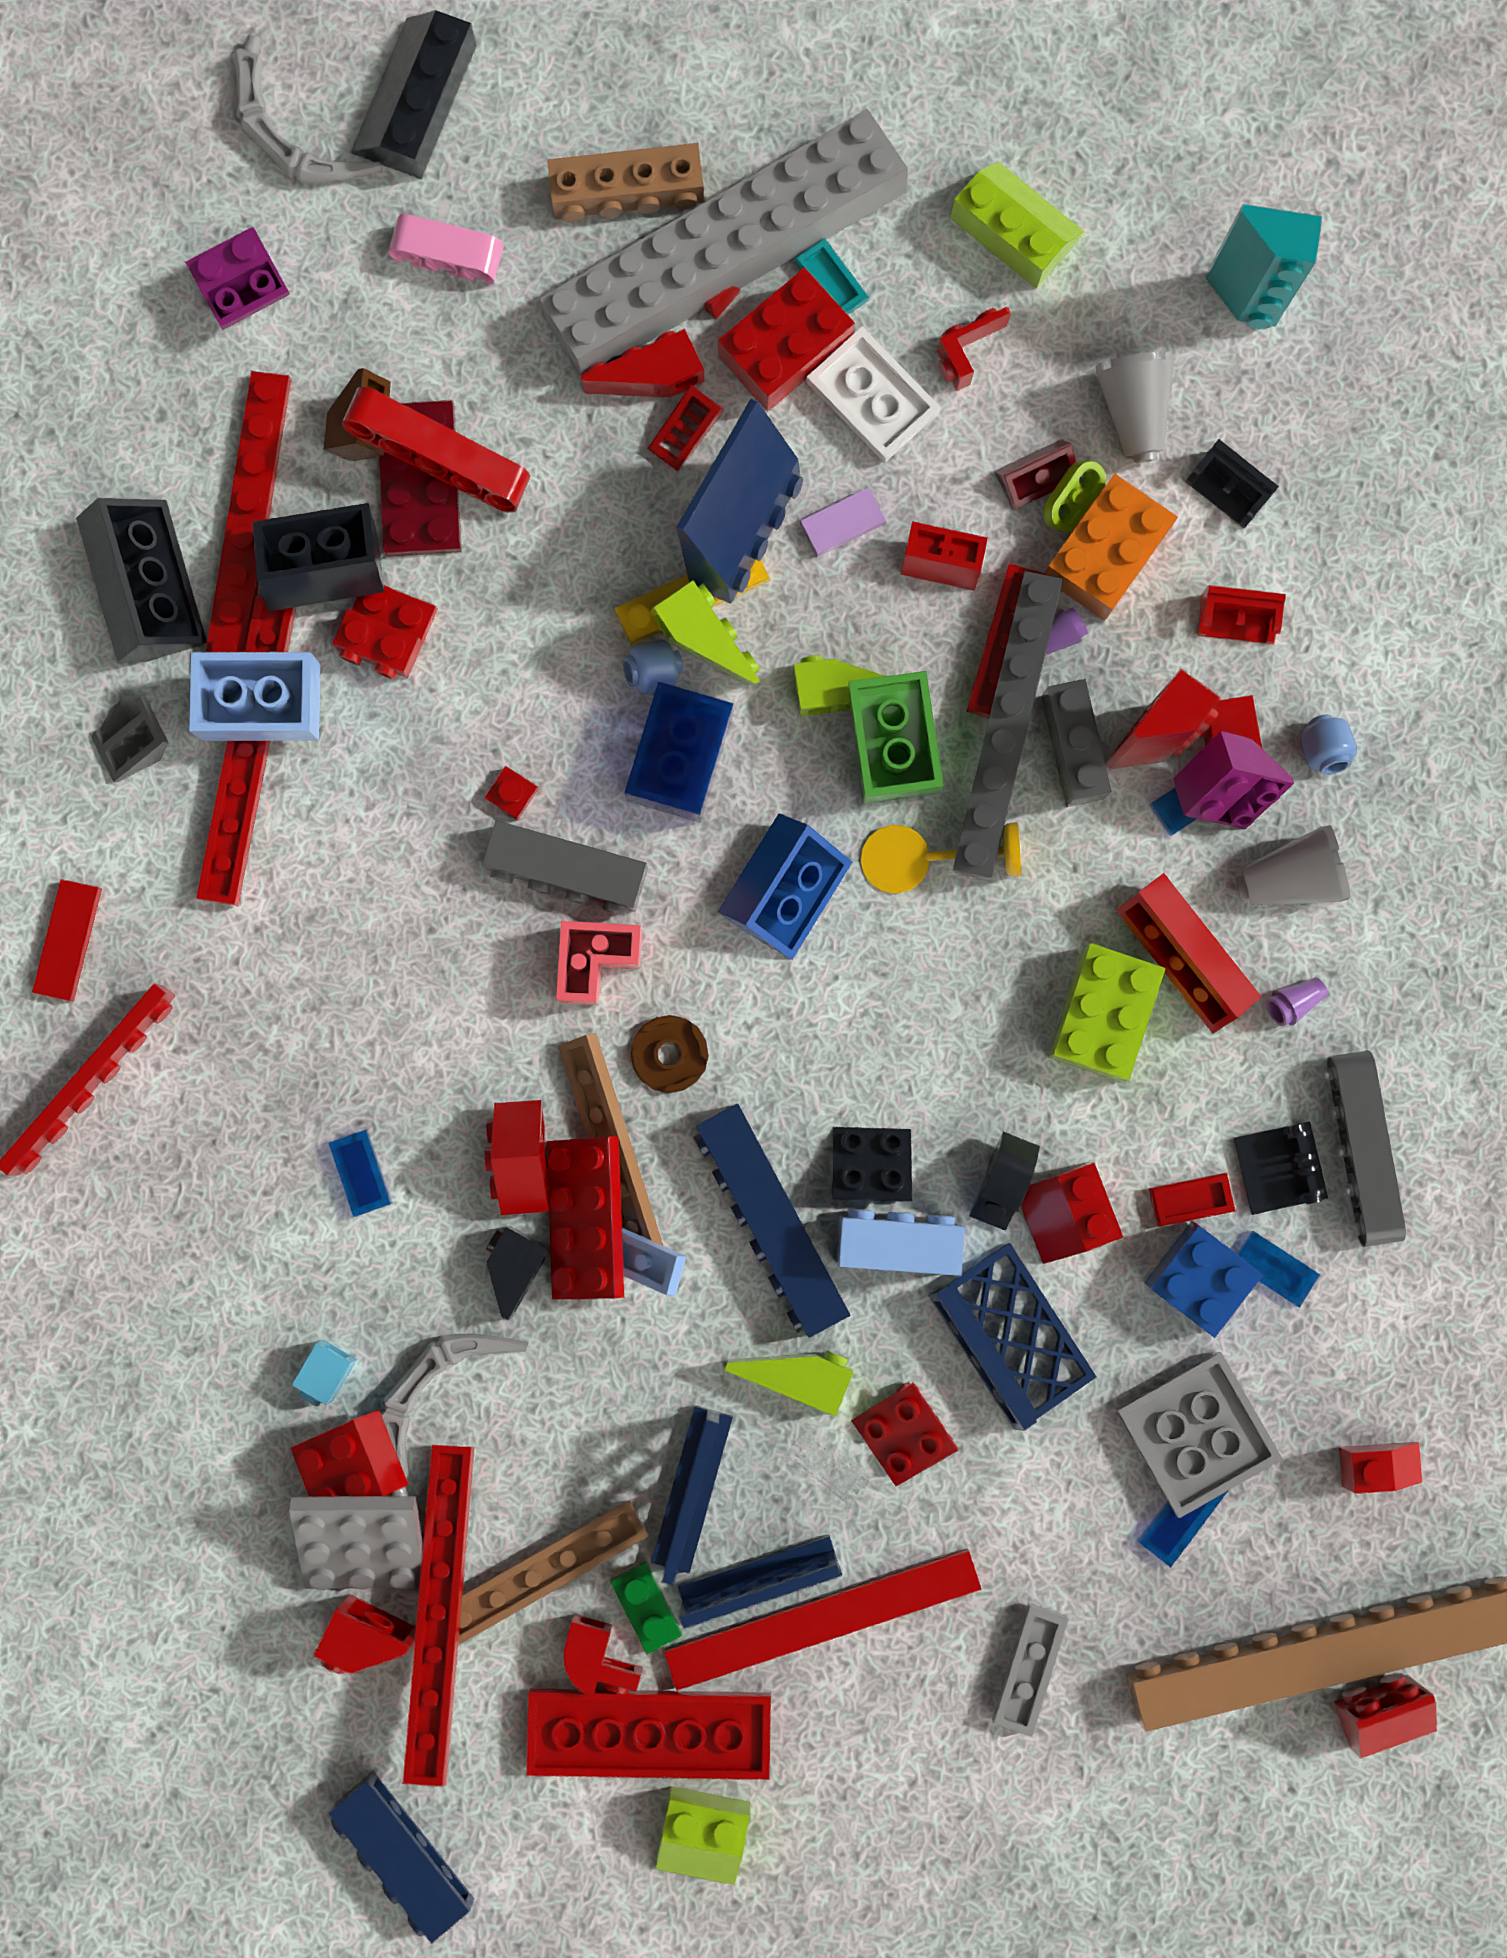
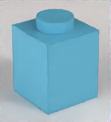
M325 1340L319 1341L313 1347L292 1386L301 1390L298 1395L306 1402L315 1406H320L321 1403L328 1405L336 1398L358 1359Z

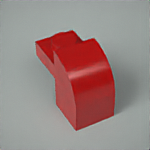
M574 1614L563 1655L566 1673L574 1686L591 1697L594 1695L597 1681L605 1683L604 1687L615 1693L627 1694L628 1690L637 1692L643 1667L605 1656L613 1624Z

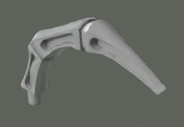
M248 35L243 50L238 48L233 53L237 86L236 116L241 121L242 130L291 179L297 178L302 184L327 183L382 172L379 162H333L319 159L311 153H304L301 148L288 143L278 134L266 113L261 91L263 60L258 53L262 41L256 36Z
M469 1333L443 1335L440 1337V1341L429 1343L403 1377L383 1398L384 1407L380 1409L381 1416L406 1477L409 1475L406 1454V1438L410 1421L408 1414L413 1411L417 1397L432 1378L445 1371L448 1365H456L464 1358L473 1355L526 1352L529 1342L486 1334ZM406 1487L391 1493L392 1497L409 1496Z

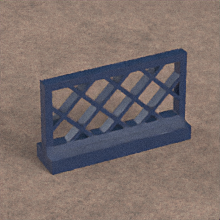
M1007 1243L962 1273V1276L956 1277L945 1286L938 1288L928 1295L1014 1430L1026 1431L1037 1423L1038 1418L1097 1377L1011 1243ZM1005 1255L1015 1268L1011 1284L992 1280L994 1263ZM986 1269L985 1278L976 1276ZM1020 1277L1026 1287L1018 1285ZM968 1280L984 1283L980 1305L966 1303L957 1288ZM990 1285L1010 1289L1006 1311L987 1307ZM1017 1291L1032 1294L1036 1301L1033 1317L1013 1313ZM971 1309L978 1310L977 1318L975 1317ZM1041 1311L1044 1313L1048 1321L1040 1319ZM986 1312L1005 1316L1001 1339L989 1337L984 1331L983 1323ZM1012 1318L1032 1322L1028 1345L1008 1341ZM1039 1324L1051 1326L1057 1333L1055 1351L1035 1347ZM993 1343L1000 1344L999 1353ZM1063 1344L1070 1354L1062 1353ZM1007 1346L1027 1350L1023 1373L1011 1371L1006 1365ZM1034 1352L1053 1356L1050 1379L1030 1375ZM1061 1358L1074 1360L1083 1375L1072 1383L1057 1381ZM1015 1377L1022 1378L1021 1387ZM1029 1380L1049 1384L1046 1401L1036 1408L1033 1407L1026 1396ZM1056 1386L1065 1387L1055 1394Z
M697 1405L694 1406L651 1561L653 1564L664 1566L661 1583L674 1586L678 1571L690 1574L733 1415Z
M830 1534L679 1584L678 1590L682 1600L679 1618L682 1628L686 1629L841 1577L842 1572Z

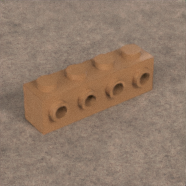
M699 143L547 159L555 219L562 218L566 222H578L587 215L600 214L604 218H615L620 216L623 211L637 210L642 214H652L657 212L660 207L675 206L680 210H688L696 207L697 203H704V184Z

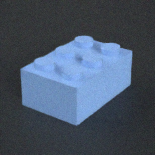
M191 652L189 731L200 740L319 741L320 663L311 652Z
M848 1209V1216H839L836 1264L839 1267L962 1276L965 1227L955 1224V1217L927 1215V1222L914 1221L915 1214L888 1212L887 1219L874 1218L875 1211Z

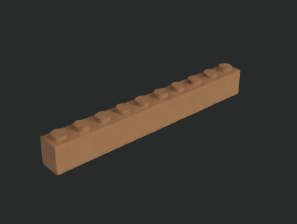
M1500 1576L1484 1581L1485 1587L1473 1590L1469 1586L1452 1587L1446 1590L1447 1596L1432 1599L1429 1595L1415 1596L1407 1600L1408 1606L1393 1609L1392 1605L1375 1606L1368 1610L1369 1615L1354 1618L1352 1614L1334 1616L1330 1619V1625L1318 1628L1314 1624L1297 1625L1291 1628L1292 1634L1276 1637L1275 1633L1260 1634L1252 1638V1644L1240 1647L1237 1646V1643L1233 1642L1219 1644L1213 1648L1214 1653L1199 1656L1197 1652L1182 1653L1174 1657V1663L1162 1666L1156 1661L1139 1664L1135 1667L1136 1672L1127 1674L1138 1722L1144 1731L1148 1732L1507 1644V1577Z

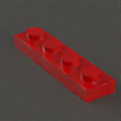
M1009 563L966 712L989 719L1024 572L1046 575L1045 573Z

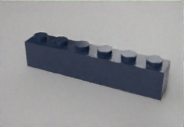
M737 1103L696 1125L699 1134L693 1136L703 1157L711 1154L718 1166L716 1170L712 1171V1174L721 1191L725 1192L730 1189L737 1203L730 1206L741 1228L748 1224L753 1232L755 1239L749 1241L759 1262L761 1263L767 1259L774 1274L768 1276V1279L778 1298L784 1295L788 1298L793 1309L786 1313L797 1334L805 1330L808 1338H811L851 1316L739 1104Z

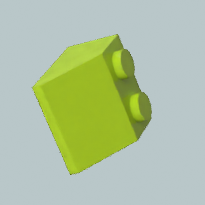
M671 1786L655 1869L735 1885L750 1820V1802Z

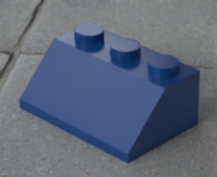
M778 813L717 912L738 928L793 960L853 862L808 824Z

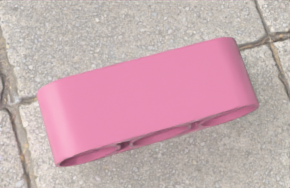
M400 214L397 218L388 255L397 262H401L404 259L412 261L413 266L438 271V268L450 271L449 275L473 281L476 277L486 280L485 284H493L504 244L498 238L486 233L414 215Z

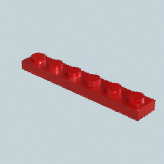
M154 983L0 1159V1170L7 1176L20 1175L21 1173L28 1174L39 1164L42 1156L39 1155L41 1150L48 1142L54 1144L66 1133L68 1126L65 1123L75 1112L80 1114L88 1108L95 1098L91 1093L101 1082L106 1084L116 1076L121 1068L118 1062L127 1052L132 1054L143 1045L147 1038L144 1032L153 1022L158 1024L169 1015L173 1009L170 1003L176 995L163 985Z

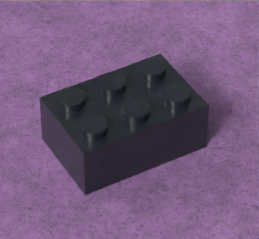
M369 503L253 521L257 582L268 611L385 592L378 533Z

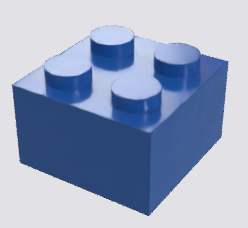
M1191 1221L1144 1283L1157 1295L1215 1338L1264 1274L1200 1225Z

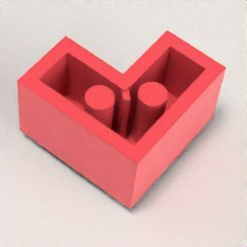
M561 921L556 1000L560 1004L599 1006L602 967L641 968L643 935L641 925Z

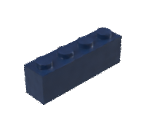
M374 1770L335 1802L328 1813L332 1818L331 1824L333 1829L342 1839L348 1838L357 1849L356 1855L361 1865L367 1871L371 1872L373 1870L382 1881V1889L387 1898L392 1903H399L408 1914L407 1920L410 1927L418 1936L422 1937L424 1935L432 1944L470 1912L475 1898Z

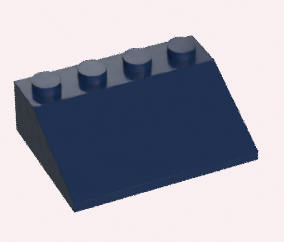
M754 399L749 400L676 527L689 583L694 581L697 587L704 584L713 597L730 604L738 592L742 593L747 587L750 579V570L756 560L760 561L765 555L773 529L778 530L786 513L785 507L791 498L795 499L798 496L803 484V477L800 476L799 459L762 406Z

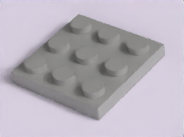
M1216 1352L1116 1409L1177 1518H1181L1283 1459L1222 1352Z
M415 1496L291 1497L289 1514L305 1588L319 1590L329 1588H356L360 1590L369 1588H420L423 1543Z

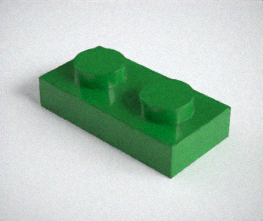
M647 1561L610 1580L646 1654L683 1635Z

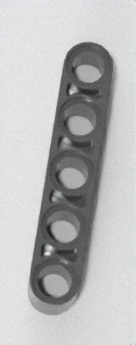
M1366 1050L1329 1056L1327 1068L1332 1069L1333 1080H1330L1334 1107L1338 1106L1340 1118L1337 1119L1340 1141L1341 1145H1345L1347 1157H1344L1348 1184H1352L1354 1196H1351L1355 1223L1360 1224L1361 1230L1358 1240L1363 1247L1404 1241L1406 1227L1373 1054Z

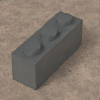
M1086 679L1047 686L1041 698L1066 807L1104 800L1112 791Z

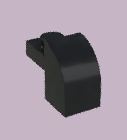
M1003 1131L991 1155L985 1179L972 1204L969 1216L1006 1231L1015 1211H1019L1026 1196L1037 1164L1040 1146Z

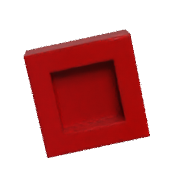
M505 766L484 798L508 815L519 820L539 790V787Z

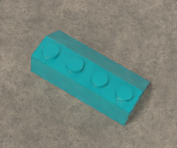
M1247 204L1241 205L1206 276V280L1238 321L1248 322V325L1254 329H1268L1271 326L1275 327L1316 263L1322 216Z

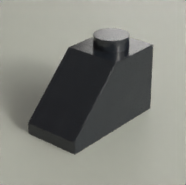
M507 1226L503 1232L497 1229L486 1247V1250L491 1253L486 1263L501 1317L508 1321L513 1318L550 1252L549 1247L512 1226Z

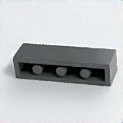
M495 820L482 864L486 870L491 871L490 878L512 884L514 878L529 882L527 888L544 894H550L551 889L566 892L565 899L587 905L589 899L604 903L603 910L625 916L626 910L636 911L648 870L646 862Z

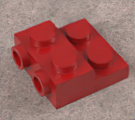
M384 585L385 592L359 596L356 598L352 610L347 608L332 644L340 651L338 657L351 664L360 666L361 662L365 661L375 665L374 671L386 678L396 680L397 675L408 679L438 609L435 605Z

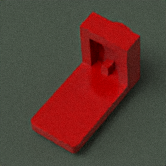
M1008 306L998 311L995 308L988 309L981 313L975 319V322L964 327L961 324L952 326L941 335L937 348V354L940 358V361H938L939 371L946 383L952 381L956 391L969 386L974 374V370L962 348L1007 327L1011 316Z

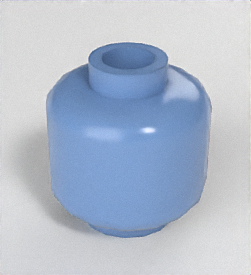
M656 640L632 646L628 656L623 659V669L628 685L635 687L641 694H648L673 688L676 685L678 674L683 672V661L678 650L673 651L668 642Z
M1329 714L1317 716L1310 720L1309 727L1300 735V743L1308 766L1315 771H1321L1323 775H1332L1346 770L1351 766L1352 760L1357 754V745L1350 725L1342 718H1332Z

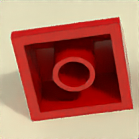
M1086 1162L1030 1184L1021 1209L1043 1264L1084 1253L1124 1238L1095 1162Z
M350 1594L335 1610L313 1656L322 1660L321 1665L330 1672L353 1674L406 1655L415 1642L416 1626Z

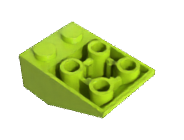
M691 581L649 611L670 644L746 685L757 684L760 681L756 675L760 671V667L748 650L741 653L733 641L738 638L735 629L726 617L719 620L711 608L716 602L704 584L697 587L695 582Z

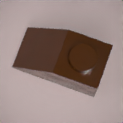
M365 368L357 369L328 410L326 417L323 450L348 461H359L384 456V451L356 438L342 426V421L357 388H372L390 397L391 381Z

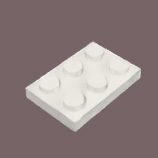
M863 327L855 332L807 376L806 383L884 463L934 419L941 410V407Z

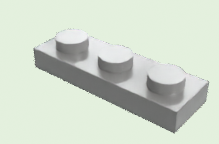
M1030 1603L1027 1604L993 1714L992 1722L994 1725L1030 1737L1033 1736L1068 1623L1066 1615Z

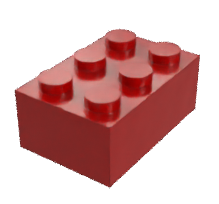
M804 267L718 339V357L763 408L769 412L807 380V376L854 334L855 322Z

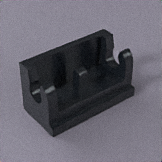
M1220 439L1215 442L1185 481L1244 529L1279 487Z

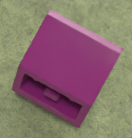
M254 227L185 262L222 330L291 295Z
M1220 731L1173 778L1184 816L1244 830L1253 824L1265 810L1294 784L1293 778L1252 739Z

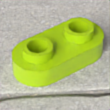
M1080 460L1070 466L1044 506V519L1051 529L1070 532L1079 524L1106 484V474L1099 463ZM1083 474L1084 480L1080 486L1079 479ZM1060 506H1061V507H1062V515L1059 517L1058 512H1059V508H1060Z

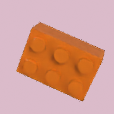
M1114 473L1051 561L1045 574L1062 578L1063 585L1061 591L1106 621L1167 535L1178 516Z

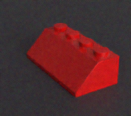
M1180 669L1148 705L1105 765L1109 769L1164 762L1172 754L1179 757L1193 741L1195 742L1209 728L1219 713L1213 708L1221 697Z

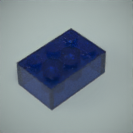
M658 681L624 792L626 800L701 823L733 718L734 703Z

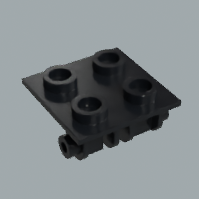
M1310 1121L1233 1138L1251 1215L1305 1203H1318L1323 1199H1328Z
M833 1127V1200L912 1202L911 1129Z

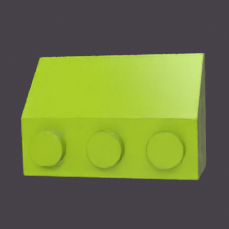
M999 161L977 172L954 199L950 217L951 220L1036 289L1085 234L1083 229Z

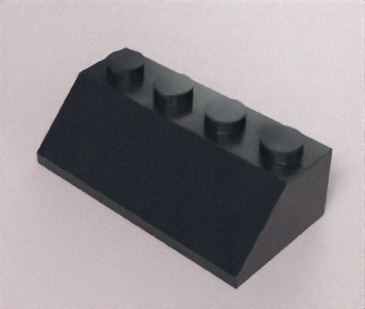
M437 10L406 18L351 153L372 162H379L380 165L422 180L477 46L470 22Z
M97 498L76 519L117 663L148 662L207 644L167 501Z

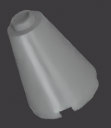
M1165 351V359H1156L1155 352L1111 359V368L1105 370L1102 363L1097 364L1095 367L1096 375L1125 457H1133L1134 463L1157 460V453L1164 451L1174 364L1173 353Z
M1321 826L1241 868L1242 876L1235 877L1241 900L1249 898L1251 905L1328 903L1349 900L1350 889L1344 863H1341L1338 853L1340 848L1332 826Z

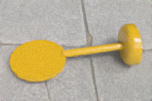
M1018 822L1007 823L1003 829L1004 846L999 847L997 856L1005 855L1006 873L1011 877L1022 876ZM893 824L879 828L868 837L862 848L861 865L865 877L872 886L885 893L900 894L911 891L923 881L929 870L930 861L955 859L957 849L929 851L927 843L918 832L907 826Z

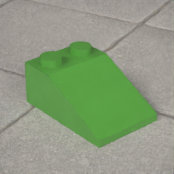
M927 671L849 681L850 705L862 803L870 804L939 794L944 784Z

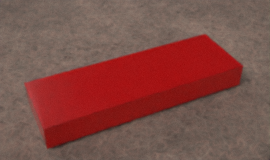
M60 879L32 993L74 1002L102 888Z

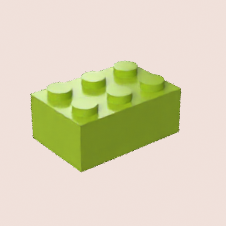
M1093 943L1083 947L1048 1058L1119 1082L1130 1081L1166 968Z

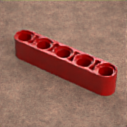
M359 387L356 389L342 421L343 428L356 438L495 509L507 513L517 511L530 479V474L524 467L372 388Z

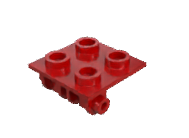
M909 1381L901 1385L896 1390V1393L851 1420L895 1487L959 1450L953 1438L939 1421L938 1416L933 1412L932 1407L929 1406L920 1393L919 1388L914 1382L910 1384Z

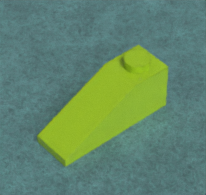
M822 655L803 657L800 659V663L794 664L793 668L799 715L804 717L851 710L848 682L884 677L885 675L833 658L823 660Z
M826 1350L824 1356L817 1353L727 1359L724 1371L835 1417L854 1373L851 1367L846 1366L848 1358Z

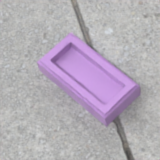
M869 487L800 520V525L817 557L886 523Z

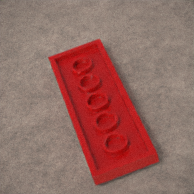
M530 1688L528 1692L526 1776L770 1780L771 1692L637 1690L635 1692L628 1690L627 1694H620L610 1690H595L593 1697L579 1689Z

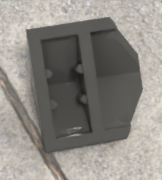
M126 695L112 707L101 728L95 730L91 737L113 782H120L159 762L168 744V740L147 698L143 696Z

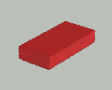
M1227 1173L1149 1188L1157 1227L1236 1212Z

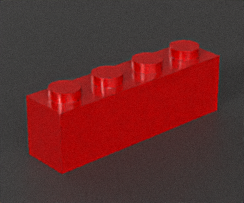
M1165 873L1161 874L1116 909V912L1156 963L1166 968L1165 974L1212 1034L1239 1018L1262 997Z

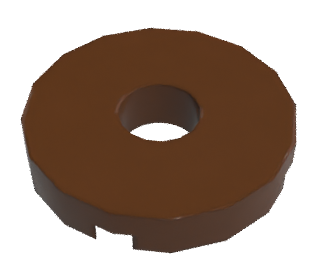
M674 1015L655 1017L644 1024L635 1036L630 1052L632 1066L639 1079L653 1090L665 1093L684 1091L697 1083L706 1070L709 1057L707 1042L700 1029L687 1019ZM666 1043H674L681 1050V1058L674 1065H665L659 1060V1049Z

